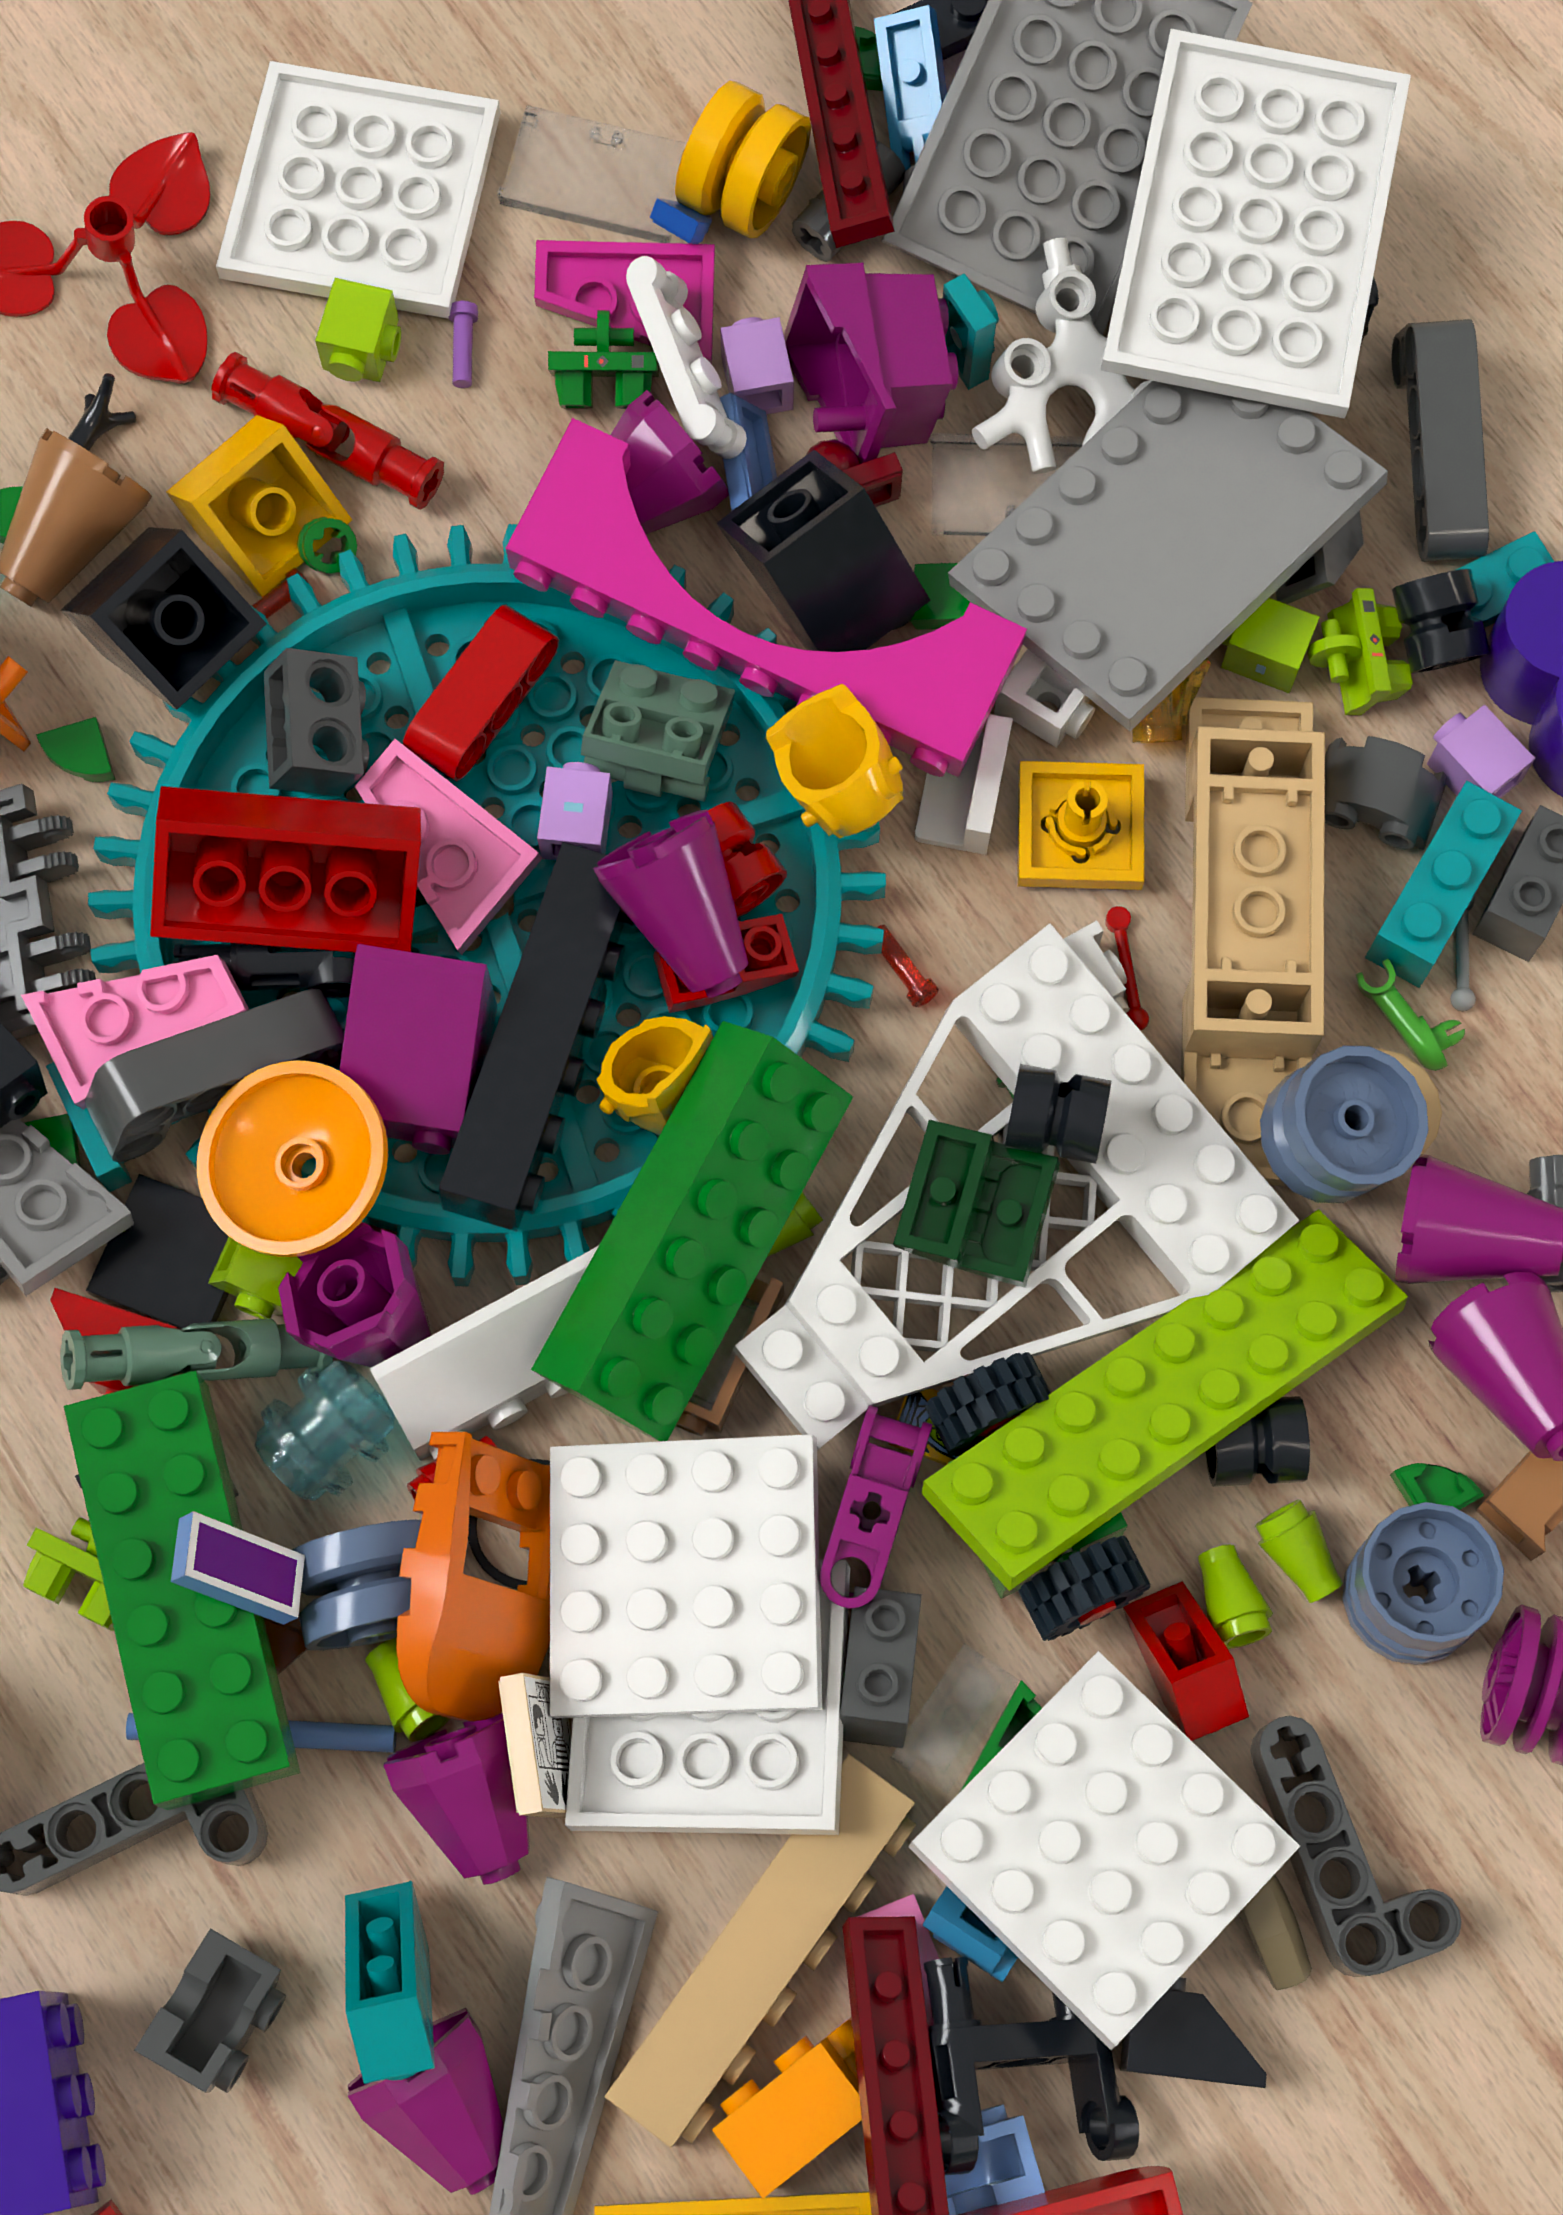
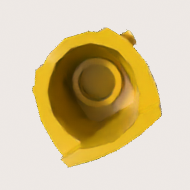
M844 684L832 687L803 701L766 731V739L774 752L775 763L782 783L806 810L801 814V819L806 827H811L818 823L828 836L834 834L838 838L854 835L877 824L904 799L902 793L903 783L899 773L903 769L901 762L897 757H893L883 733L870 713Z
M663 1016L646 1019L638 1027L628 1030L611 1043L602 1062L601 1074L596 1081L605 1097L599 1104V1108L606 1114H612L615 1111L623 1120L631 1121L642 1129L660 1135L714 1037L711 1029L707 1025L702 1027L687 1019Z

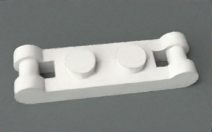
M649 256L636 258L627 270V284L685 432L690 438L702 445H707L712 452L724 459L737 457L746 445V432L742 426L727 418L717 392L722 386L721 380L712 364L702 355L697 342L702 338V333L696 320L683 307L688 294L687 284L674 273L666 271L653 258Z

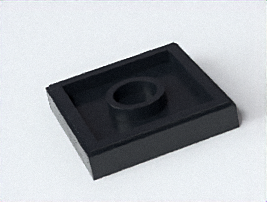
M139 1174L125 1203V1206L132 1214L134 1225L108 1241L86 1291L93 1297L147 1318L178 1327L179 1330L193 1323L217 1322L229 1293L208 1284L229 1236L212 1219L201 1197Z

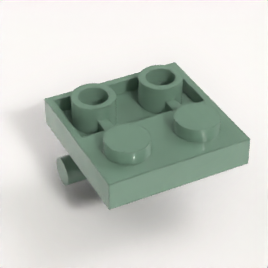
M615 660L583 734L581 755L585 756L584 763L598 767L600 772L610 773L611 779L624 782V789L661 797L663 792L705 802L710 785V777H707L733 708L735 689L714 685L706 680L690 679L653 670L644 665L629 664Z

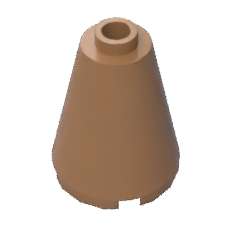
M46 428L39 438L0 553V574L5 576L0 588L32 607L37 597L47 603L51 602L147 506L152 495L125 475L123 480L120 479L121 475L95 454L65 436Z

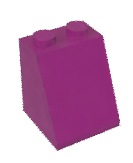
M357 944L339 1071L358 1083L371 1097L382 1117L387 1138L412 1141L413 1148L435 1155H447L450 1153L451 1148L454 1147L490 1046L498 1008L487 964Z

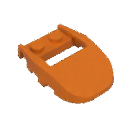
M432 1432L429 1445L438 1448L434 1483H419L413 1507L414 1512L423 1514L415 1548H403L399 1576L411 1579L410 1609L400 1614L397 1619L396 1652L398 1669L408 1695L421 1709L458 1721H481L502 1713L498 1683L500 1677L518 1673L538 1675L549 1647L550 1465H542L472 1438V1434L468 1432ZM469 1515L520 1532L519 1547L529 1550L527 1585H518L516 1591L463 1574L469 1535Z

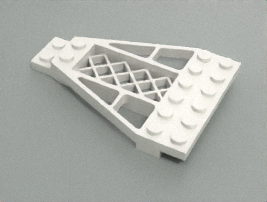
M1049 923L956 997L946 1009L945 1014L784 1306L736 1344L732 1350L802 1435L813 1434L817 1438L818 1450L866 1411L869 1405L878 1407L897 1401L902 1397L953 1382L961 1376L967 1377L973 1374L974 1369L983 1365L988 1367L994 1360L1002 1357L1006 1360L1015 1353L1022 1355L1025 1352H1029L1030 1355L1037 1356L1162 1317L1189 1298L1209 1295L1223 1286L1300 1220L1051 923ZM954 1024L1013 1095L1020 1064L1056 1070L1062 1082H1068L1075 1074L1112 1081L1096 1164L1067 1159L1079 1174L1058 1172L1055 1184L1084 1187L1082 1220L1049 1216V1202L1030 1270L1033 1272L1029 1275L1026 1288L1016 1285L998 1301L999 1281L988 1277L986 1300L952 1297L954 1267L943 1264L941 1295L907 1292L909 1258H927L896 1248L893 1244L866 1241L903 1211L909 1187L862 1225L854 1226L850 1221V1214L905 1113L910 1114L924 1132H926L929 1120L939 1122L916 1093ZM1012 1103L981 1127L978 1132L991 1134L993 1137L999 1133L998 1143L1005 1144ZM1049 1145L1042 1153L1054 1156V1146ZM1097 1194L1108 1210L1094 1221ZM1119 1221L1180 1296L1102 1319L1068 1278L1065 1272V1265L1072 1256L1113 1222ZM1048 1228L1080 1232L1046 1261ZM853 1251L850 1273L841 1260ZM863 1252L898 1256L895 1290L862 1287L860 1285ZM1039 1284L1052 1286L1083 1323L1081 1327L975 1360H965L960 1355L961 1349ZM872 1299L894 1301L893 1323L890 1322ZM905 1303L940 1307L937 1341L905 1338L902 1336ZM951 1308L984 1311L983 1314L948 1342ZM914 1350L935 1353L923 1362Z

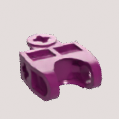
M872 1405L868 1406L850 1464L852 1471L846 1484L820 1571V1583L823 1592L834 1604L844 1608H857L869 1603L881 1586L910 1487L914 1488L933 1425L923 1421L922 1426L918 1427L877 1414L879 1407ZM870 1437L914 1450L913 1456L869 1443ZM870 1501L878 1503L881 1508L880 1516L874 1520L867 1519L863 1514L864 1505ZM845 1557L861 1559L870 1570V1585L859 1596L853 1597L854 1592L850 1591L849 1597L844 1596L836 1591L832 1584V1569L839 1560Z

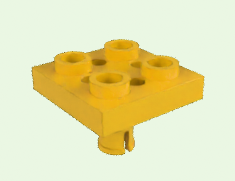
M1020 761L1018 769L1017 886L1142 890L1144 885V764ZM1046 821L1045 826L1048 829L1049 833L1042 830V822ZM1108 823L1109 828L1113 831L1118 825L1120 828L1119 833L1114 835L1106 833V824ZM1087 853L1089 857L1085 863H1077L1073 860L1072 855L1078 859H1083Z

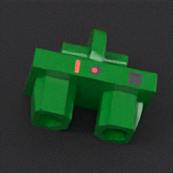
M610 310L597 311V328H574V346H597V352L548 351V371L552 376H555L559 404L564 409L593 408V377H616L615 406L621 409H626L629 404L646 390L651 393L652 377H659V363L654 352H611V346H634V328H611Z

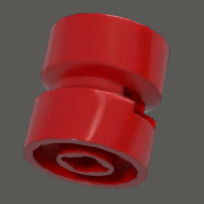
M729 801L709 809L708 812L712 821L715 822L737 918H739L770 897L787 877V871L767 844L753 843L755 837L754 827L734 802Z

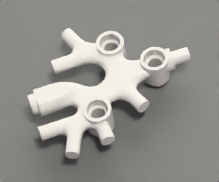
M1055 238L1043 244L1048 270L1042 274L1045 290L1037 300L1036 314L1043 327L1056 333L1055 339L1051 346L1047 348L1032 338H1021L1008 346L996 360L991 371L992 383L999 394L1008 399L1006 405L998 413L972 429L975 442L983 450L1011 433L1021 435L1027 444L1033 474H1043L1057 468L1046 420V404L1049 396L1058 388L1066 385L1077 386L1085 390L1093 400L1095 417L1084 438V445L1152 381H1145L1134 389L1128 383L1125 375L1101 371L1107 338L1099 333L1090 315V311L1095 305L1096 291L1090 279L1082 274L1081 266L1077 264L1072 265L1067 238ZM1013 369L1017 370L1022 378L1016 375Z

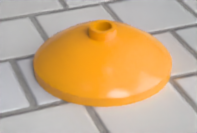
M311 1061L279 1062L258 1069L237 1082L226 1092L211 1112L203 1129L197 1154V1178L206 1209L220 1229L229 1237L256 1252L277 1257H296L326 1249L346 1237L362 1222L373 1207L381 1191L388 1161V1141L385 1126L377 1106L367 1092L353 1079L339 1070ZM315 1158L316 1169L314 1173L307 1178H303L301 1175L303 1164L307 1160Z

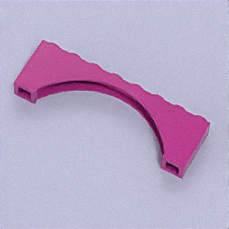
M571 419L506 546L509 566L515 570L513 574L520 582L542 592H546L550 586L571 596L570 602L572 605L593 617L603 618L605 613L627 622V630L646 642L660 644L663 639L684 649L683 655L685 658L704 669L715 671L719 665L741 676L739 679L741 684L762 696L773 697L776 692L798 702L797 705L820 692L844 684L870 713L883 733L888 745L911 755L910 762L928 774L943 777L945 772L959 778L1020 653L1027 628L970 602L962 617L935 631L902 643L870 650L845 652L802 650L774 644L747 634L716 617L693 599L671 576L653 550L638 520L627 486L626 474L631 466L629 444L579 420Z

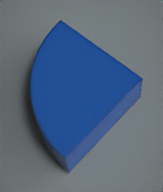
M661 198L656 199L649 217L653 219V223L689 244L703 242L705 234L708 233L712 223L710 215H702L678 201Z

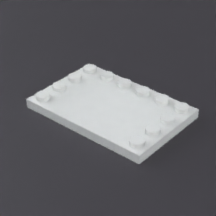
M1170 29L1101 371L1345 419L1352 394L1411 75Z

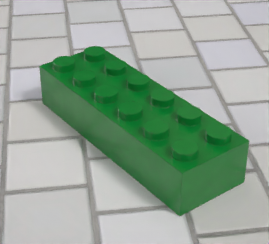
M722 1021L531 1370L614 1420L659 1442L668 1441L851 1103L853 1096L773 1036Z
M195 1370L65 1405L64 1411L153 1804L165 1810H171L301 1773L264 1617L171 1582L179 1518L194 1511L243 1531L209 1386Z

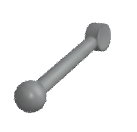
M1475 896L1471 899L1456 926L1457 989L1451 994L1450 1000L1452 1006L1462 1012L1470 1010L1476 1001L1474 992L1469 989L1468 911L1474 906Z

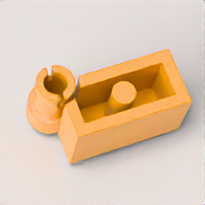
M851 2017L817 2045L814 2046L808 2037L804 2036L773 2062L781 2071V2074L762 2089L758 2087L752 2078L720 2104L727 2117L717 2124L712 2131L762 2199L862 2120Z

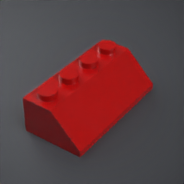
M161 786L156 817L150 937L356 952L357 944L411 952L421 847V808Z

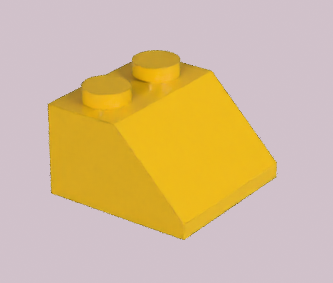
M258 415L252 418L166 491L199 537L261 597H264L303 563L299 556L297 541L298 535L305 524L312 519L321 517L338 519L346 524L352 521V518L283 424ZM324 528L323 538L313 540L314 552L332 538L331 534L334 531L332 528Z

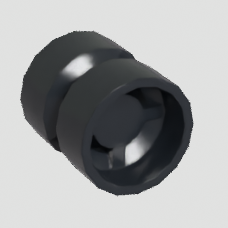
M1471 569L1454 570L1420 578L1392 589L1399 622L1409 625L1411 633L1404 639V645L1412 674L1446 668L1490 655L1484 623L1482 620L1472 617L1471 613L1473 608L1479 603Z
M1020 1064L1005 1147L1041 1154L1050 1145L1056 1147L1061 1158L1096 1164L1112 1081L1075 1074L1068 1082H1062L1056 1070Z
M1300 1396L1281 1397L1205 1451L1207 1470L1212 1486L1249 1485L1256 1474H1262L1269 1484L1305 1482L1308 1479L1310 1466V1439L1306 1409Z

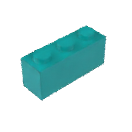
M1466 780L1379 930L1365 958L1384 968L1382 961L1389 959L1394 967L1396 976L1420 988L1522 810Z
M412 1881L345 1895V2012L364 2084L384 2079L403 2080L417 2072L435 2068L430 1955Z

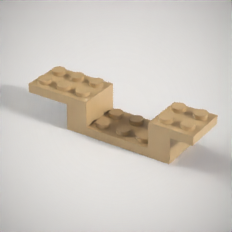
M1189 697L1186 720L1185 821L1194 822L1192 973L1182 998L1181 1080L1269 1185L1287 1186L1272 1171L1263 1151L1260 1118L1268 1095L1286 1076L1312 1061V1056L1324 1036L1325 732L1313 731V702Z

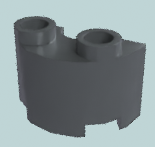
M1368 736L1364 747L1346 746L1347 743L1342 737L1334 740L1328 746L1325 755V823L1339 829H1353L1356 822L1366 823L1379 829V839L1391 847L1404 850L1415 847L1424 850L1446 786L1445 773L1438 772L1433 775L1422 767L1425 758L1424 754L1398 742Z
M210 1928L186 1966L175 1992L169 2001L160 2008L134 2051L205 2093L211 2092L215 2086L228 2093L239 2079L248 2062L249 2055L243 2053L242 2049L255 2027L264 2032L267 2031L285 2001L286 1994L275 1989L281 1969Z

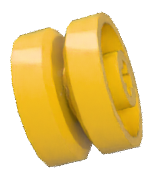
M729 80L717 90L705 106L692 130L676 175L675 195L677 201L702 215H712L721 208L724 226L748 238H758L769 228L780 213L797 180L809 146L812 128L810 118L782 104H775L766 111L763 94L737 81Z

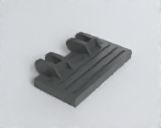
M24 784L0 790V1023L16 1039L39 1033L21 995L42 990L46 993L77 988V983L96 980L95 972L93 973V970L89 971V969H74L45 977L44 967L81 957V955H86L87 952H90L91 944L88 934L68 932L60 936H52L35 942H29L30 938L55 932L48 883L75 874V872H78L79 864L75 853L72 854L65 851L28 859L27 851L54 844L57 841H64L67 838L69 839L70 836H73L74 831L70 817L67 818L66 816L51 815L50 817L13 826V822L37 816L34 791Z

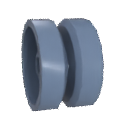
M1344 1045L1318 1056L1304 1067L1292 1072L1268 1095L1260 1118L1262 1148L1272 1171L1293 1192L1317 1203H1345L1402 1176L1420 1157L1429 1131L1427 1103L1415 1077L1395 1057L1370 1046Z
M400 1520L366 1525L314 1539L292 1549L305 1555L301 1593L322 1596L314 1599L299 1613L304 1644L308 1650L342 1649L397 1638V1619L400 1614L410 1609L411 1579L399 1576L403 1548H415L421 1520Z

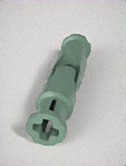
M273 1319L193 1323L180 1330L159 1325L121 1327L118 1334L82 1336L79 1330H65L62 1335L60 1350L62 1377L68 1390L81 1389L84 1382L120 1380L124 1386H137L169 1378L174 1374L195 1370L206 1381L275 1377L281 1369L312 1368L315 1373L320 1374L329 1373L333 1364V1357L299 1344L286 1332L285 1324L277 1325ZM215 1334L227 1338L231 1343L235 1353L233 1367L215 1369L222 1348L220 1340Z

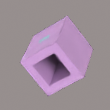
M749 317L735 322L732 326L721 327V358L729 393L731 392L766 411V415L793 410L794 381L780 317L766 320L758 317Z
M1484 704L1468 718L1461 712L1456 714L1435 733L1433 739L1437 742V745L1427 765L1435 773H1445L1446 785L1456 796H1458L1467 780L1496 797L1502 798L1523 780L1535 757Z
M569 762L564 764L563 768L547 767L537 836L542 859L556 860L563 842L605 854L613 798L610 773L600 772L598 767L582 762Z

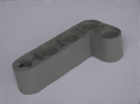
M1471 319L1408 323L1393 339L1391 361L1396 388H1406L1416 539L1421 561L1424 562L1480 558L1485 556L1488 550L1489 520L1478 351L1474 323Z
M321 989L305 990L127 1051L110 1059L95 1073L85 1099V1106L112 1161H129L150 1152L160 1145L173 1122L215 1108L228 1090L258 1069L286 1061H311L327 1066L339 1061L342 1055L345 1032L324 992Z
M1284 1716L1259 1729L1252 1740L1250 1750L1252 1762L1275 1822L1300 1845L1290 1857V1861L1326 1955L1333 1967L1342 1974L1352 1977L1377 1975L1443 1951L1451 1946L1460 1934L1462 1921L1457 1905L1444 1892L1434 1889L1419 1890L1383 1902L1319 1736L1312 1725L1302 1718ZM1278 1732H1280L1284 1741L1296 1740L1299 1745L1300 1752L1291 1757V1763L1296 1776L1299 1777L1310 1771L1314 1781L1304 1782L1287 1792L1284 1791L1281 1782H1285L1295 1776L1286 1757L1275 1759L1271 1754L1270 1747L1279 1742ZM1300 1796L1314 1797L1325 1808V1825L1317 1833L1306 1831L1295 1819V1804ZM1328 1860L1340 1862L1346 1866L1350 1873V1890L1341 1899L1330 1896L1321 1886V1868ZM1419 1902L1431 1906L1439 1918L1438 1932L1430 1941L1421 1940L1410 1928V1912ZM1356 1925L1367 1928L1376 1939V1954L1372 1961L1366 1965L1356 1963L1351 1959L1346 1950L1347 1934Z
M142 1763L1 1832L0 1892L23 1896L38 1893L187 1819L200 1847L207 1856L227 1865L241 1866L251 1863L264 1850L268 1837L266 1821L251 1788L171 1810L157 1807L154 1814L150 1817L137 1821L130 1814L128 1804L133 1791L140 1785L149 1783L145 1764ZM89 1814L95 1821V1838L87 1848L76 1852L72 1850L67 1841L68 1827L72 1820L79 1815ZM236 1814L242 1815L248 1823V1839L238 1850L225 1852L218 1844V1828L227 1817ZM48 1847L53 1855L58 1858V1863H56L55 1858L41 1854L27 1861L23 1865V1872L25 1874L23 1878L22 1876L8 1874L6 1867L15 1861L14 1849L27 1853H36Z

